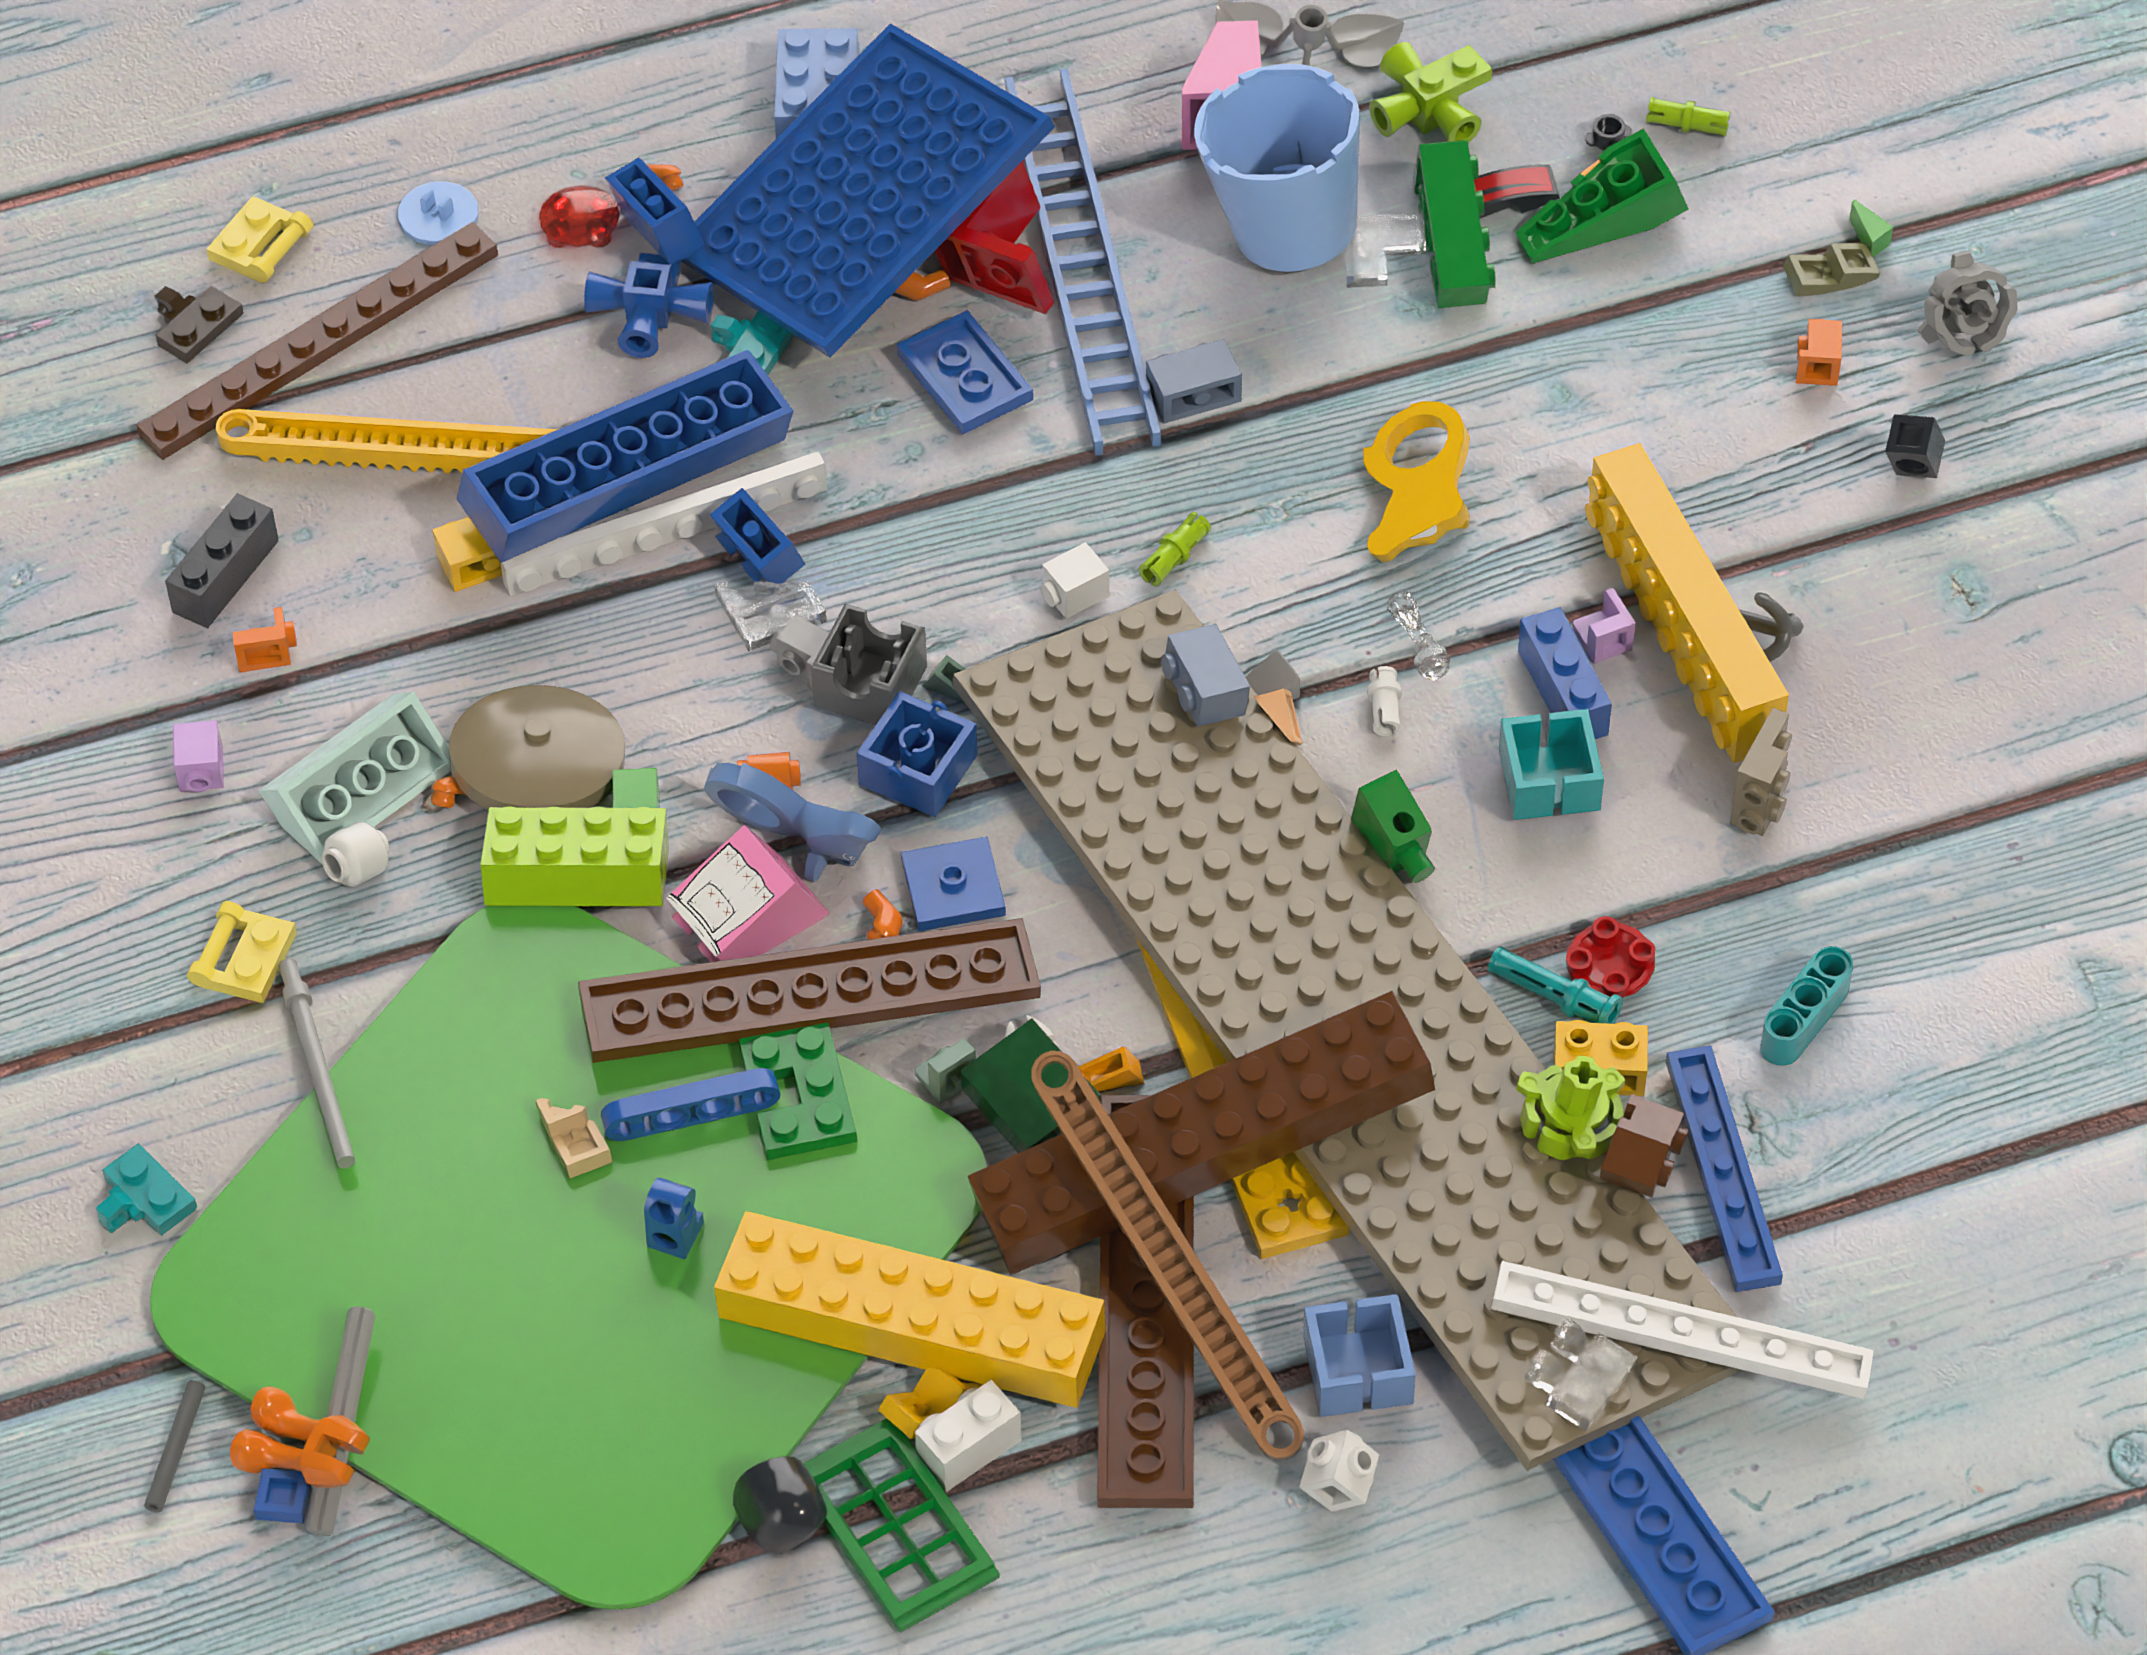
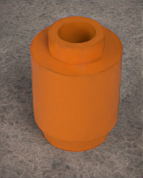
M790 752L748 755L747 760H737V765L742 766V763L757 768L776 778L792 790L794 786H801L799 760H791Z

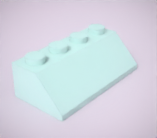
M414 692L394 693L258 791L281 827L322 863L324 845L329 836L356 822H364L375 827L434 784L437 779L451 771L449 746Z

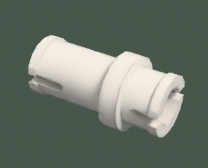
M1380 666L1378 667L1379 678H1377V671L1375 669H1372L1369 673L1371 683L1367 687V697L1373 706V731L1380 736H1392L1391 724L1393 725V732L1396 734L1401 730L1398 701L1402 697V688L1400 683L1397 682V671L1392 667Z

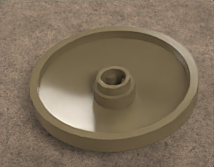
M518 686L492 693L480 699L460 716L450 736V768L460 789L470 799L488 810L489 807L503 808L507 806L516 808H590L603 800L613 790V770L624 769L625 739L622 728L613 714L589 696L557 686Z

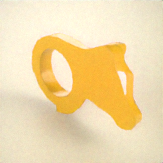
M1421 401L1410 404V407L1395 414L1378 431L1372 447L1363 448V463L1367 472L1379 483L1392 489L1393 492L1379 526L1369 535L1367 541L1370 554L1383 563L1390 562L1407 548L1435 544L1449 530L1466 529L1469 527V512L1457 487L1468 455L1470 436L1460 414L1454 408L1442 402ZM1428 427L1442 428L1447 431V440L1443 449L1434 459L1426 464L1414 468H1399L1393 464L1396 448L1410 434Z

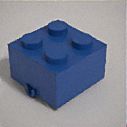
M899 691L856 753L858 783L865 788L936 817L978 755L977 725L970 720L948 712L946 705L940 701H933L932 704H929ZM936 707H939L941 711H935Z

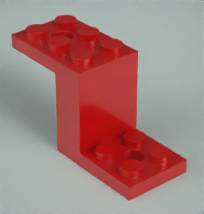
M1022 161L935 250V253L949 280L1046 315L1054 304V300L1048 288L1047 280L1038 263L1037 255L1029 246L1023 243L1014 244L1041 208L1034 191V186L1023 164L1024 161Z

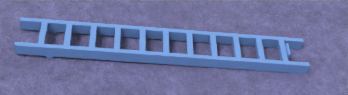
M1068 68L1060 69V85L1065 102L1034 106V108L1050 116V118L1069 116L1072 131L1049 134L1032 151L1076 145L1080 161L1035 167L1031 151L1023 160V164L1041 206L1036 213V218L1095 456L1103 455V439L1099 426L1146 419L1152 447L1161 446V431L1150 392V384L1147 380L1069 71ZM1013 76L1005 77V90L1018 98ZM1084 175L1087 190L1042 197L1039 181ZM1091 204L1095 220L1050 227L1046 211ZM1099 234L1102 246L1101 251L1057 257L1054 241ZM1106 264L1110 280L1065 287L1061 271ZM1114 294L1117 312L1072 318L1069 301ZM1122 326L1126 342L1080 349L1076 332ZM1130 356L1133 374L1088 380L1084 363ZM1138 388L1142 405L1096 412L1093 394Z

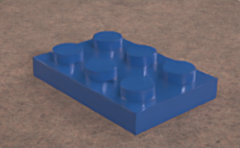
M968 310L897 344L898 356L962 435L1034 400L1033 388Z

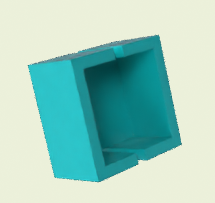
M1588 709L1549 713L1546 747L1540 748L1542 724L1540 714L1501 718L1499 755L1514 820L1553 816L1554 808H1560L1562 815L1601 810L1604 776Z

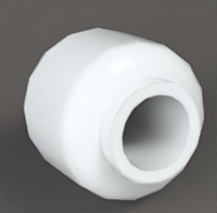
M356 822L326 839L324 852L322 853L323 867L327 875L335 882H340L349 887H356L386 870L389 852L388 840L380 830H376L367 823Z

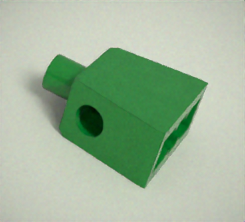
M1397 769L1359 787L1351 816L1353 823L1387 867L1391 868L1394 873L1404 869L1413 883H1418L1428 878L1435 870L1434 865L1426 855L1432 830Z

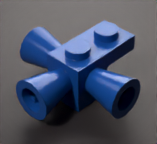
M640 253L638 262L630 261L625 282L589 272L585 283L584 308L586 313L625 308L626 324L618 338V345L628 355L647 358L657 353L659 348L658 328H668L671 313L707 324L710 323L714 301L713 283L677 286L681 271V261L669 265L660 254Z

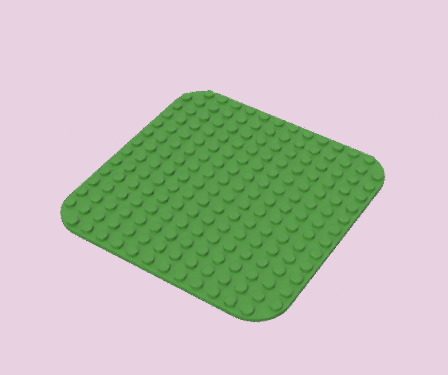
M487 906L465 919L449 935L329 1070L355 1157L354 1165L349 1168L338 1167L314 1087L163 1258L151 1287L150 1308L152 1318L160 1339L176 1358L246 1402L252 1404L253 1397L258 1390L267 1386H273L290 1395L297 1413L312 1419L321 1420L327 1417L348 1310L353 1306L371 1309L375 1314V1321L355 1418V1424L367 1433L370 1441L363 1454L349 1452L347 1463L569 1599L602 1609L637 1608L672 1595L697 1574L739 1521L733 1506V1492L739 1477L749 1468L768 1459L782 1456L790 1457L869 1357V1355L718 1317L714 1286L745 1211L946 1260L972 1228L981 1213L967 1175L986 1168L987 1164L979 1143L958 1120L838 1052L836 1054L857 1132V1142L767 1160L758 1125L757 1113L800 1104L794 1077L777 1080L781 1094L780 1099L773 1106L760 1111L627 1141H613L607 1138L601 1119V1110L607 1104L622 1098L745 1071L739 1042L593 1063L579 996L578 981L681 967L682 965L576 906ZM540 1098L550 1099L551 1106L568 1110L572 1109L574 1105L586 1107L588 1120L596 1123L610 1149L613 1162L569 1178L546 1131L535 1100ZM658 1177L694 1188L696 1191L694 1208H696V1211L703 1213L704 1224L686 1259L647 1247L644 1206L648 1192ZM664 1233L661 1234V1237H663L664 1239L671 1242H676L672 1237Z

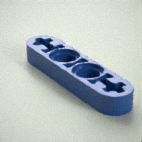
M757 1068L618 1099L610 1102L601 1110V1119L607 1138L613 1141H627L760 1111L776 1104L781 1094L774 1072L766 1068Z

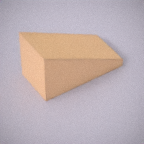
M1283 688L1253 697L1291 743L1296 745L1303 744L1290 691Z

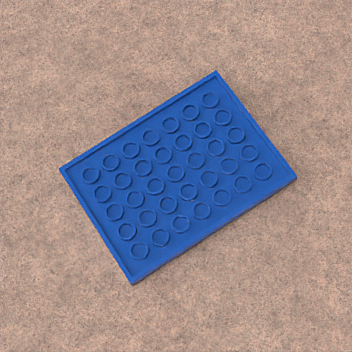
M890 23L694 221L705 245L695 250L691 256L681 260V262L831 358L1055 128V125L1050 116Z

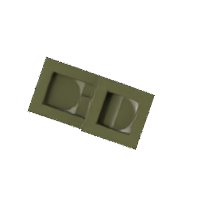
M1831 243L1825 255H1788L1783 264L1785 273L1796 296L1820 295L1850 289L1876 280L1880 275V271L1867 243Z

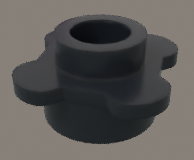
M1604 114L1595 119L1593 131L1586 134L1585 142L1590 147L1597 146L1605 151L1608 147L1632 135V129L1619 116Z

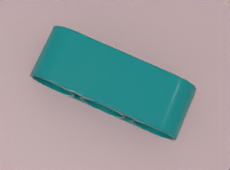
M1827 946L1818 950L1767 1013L1764 1019L1760 1051L1769 1063L1778 1066L1794 1063L1846 999L1851 983L1853 959L1845 949L1837 946Z

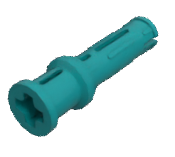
M1502 946L1494 951L1487 969L1489 973H1494L1528 991L1561 1005V1011L1568 1017L1572 1018L1576 1015L1591 1023L1615 1024L1620 1014L1623 998L1615 994L1611 997L1589 987V981L1580 978L1571 981L1541 965L1506 950Z

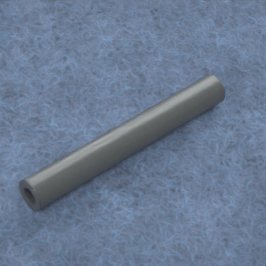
M190 1380L187 1382L144 1503V1507L152 1512H161L166 1502L206 1388L199 1381Z

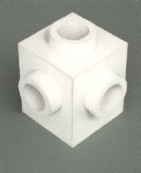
M1348 1430L1338 1431L1313 1439L1307 1454L1308 1460L1299 1488L1331 1512L1365 1504L1369 1489L1373 1484L1379 1454L1365 1444L1359 1435Z

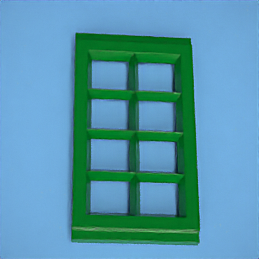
M887 1418L803 1463L817 1481L825 1498L827 1516L824 1524L900 1633L1000 1578V1573L995 1567V1563L908 1438ZM890 1446L906 1469L874 1485L860 1462ZM852 1468L866 1488V1491L835 1507L820 1484ZM912 1477L927 1500L896 1517L881 1494ZM873 1498L888 1522L857 1538L842 1515ZM934 1509L949 1532L918 1548L903 1525ZM895 1530L910 1553L878 1570L863 1547ZM956 1540L971 1563L940 1580L924 1556ZM916 1561L932 1585L900 1602L885 1578Z

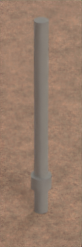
M287 958L279 964L285 986L282 990L286 1008L294 1016L337 1165L340 1168H349L354 1165L355 1157L311 1013V993L307 983L301 979L296 960Z

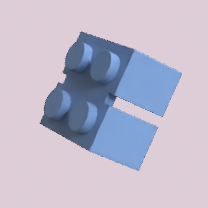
M1398 1294L1356 1300L1355 1333L1348 1334L1347 1301L1304 1307L1303 1338L1320 1417L1361 1412L1362 1405L1366 1402H1370L1371 1410L1414 1404L1416 1374Z

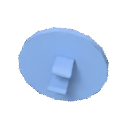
M446 181L429 182L414 188L404 196L398 207V222L403 232L414 241L428 245H435L469 223L474 222L476 224L478 220V203L472 192L459 184Z

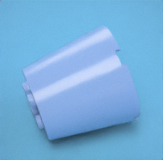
M1276 64L1244 72L1238 75L1239 82L1223 91L1217 88L1201 106L1194 126L1195 142L1199 155L1237 245L1248 260L1260 267L1282 272L1302 271L1320 266L1334 259L1345 250L1356 231L1360 114L1356 97L1349 87L1345 89L1338 82L1334 81L1333 74L1312 66Z

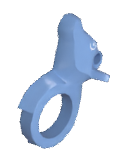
M717 763L714 768H710L704 786L706 794L715 804L742 822L781 835L803 837L808 845L804 875L805 879L814 882L819 879L830 859L845 866H854L867 844L875 841L882 830L874 820L853 811L845 812L810 803L776 778L745 763H742V766L733 763Z

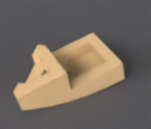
M540 1098L535 1100L546 1131L569 1178L613 1162L610 1149L596 1123L588 1120L586 1107L574 1105L572 1109L568 1110L551 1106L550 1099Z

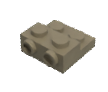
M1772 708L1737 771L1730 824L1740 827L1743 831L1760 836L1764 835L1771 821L1779 822L1787 803V798L1782 797L1791 777V772L1786 770L1788 766L1787 750L1792 739V734L1787 732L1789 714L1776 708Z

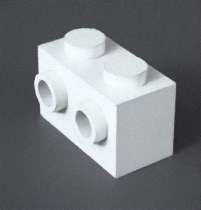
M990 1380L980 1388L974 1387L967 1390L960 1396L955 1405L943 1413H935L927 1417L921 1423L918 1430L915 1431L916 1451L942 1489L948 1492L1022 1441L1021 1412L998 1386Z

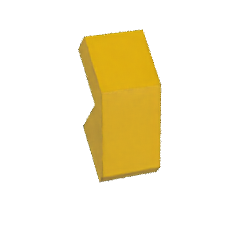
M927 1368L913 1392L886 1395L878 1411L910 1439H914L915 1431L918 1430L921 1423L927 1417L935 1413H943L955 1405L960 1396L967 1390L974 1387L980 1388L983 1384L956 1378L939 1368Z

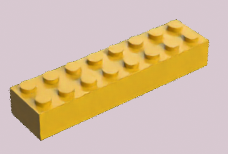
M1641 443L1593 457L1592 476L1588 477L1589 503L1585 505L1587 520L1592 528L1597 527L1601 533L1608 557L1616 559L1621 568V576L1626 588L1634 590L1639 599L1642 616L1646 621L1651 620L1657 630V638L1661 649L1665 653L1669 652L1675 661L1679 680L1682 684H1688L1694 694V703L1698 713L1702 717L1706 716L1712 725V732L1717 746L1720 749L1725 748L1733 763L1743 761L1772 708L1787 712L1789 694Z
M748 1211L744 1213L714 1286L719 1318L924 1370L927 1368H939L956 1378L983 1385L992 1380L999 1389L1074 1408L1079 1406L1106 1331L1103 1299Z

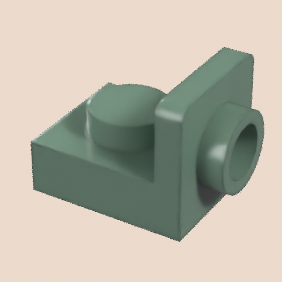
M964 1038L953 1046L941 1048L934 1056L916 1066L915 1076L941 1104L962 1090L960 1070L976 1059V1050Z

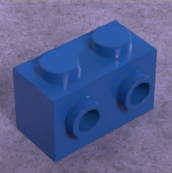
M743 488L709 514L720 530V533L715 536L718 542L731 556L738 552L745 561L740 565L756 584L763 580L774 591L805 565L793 543Z

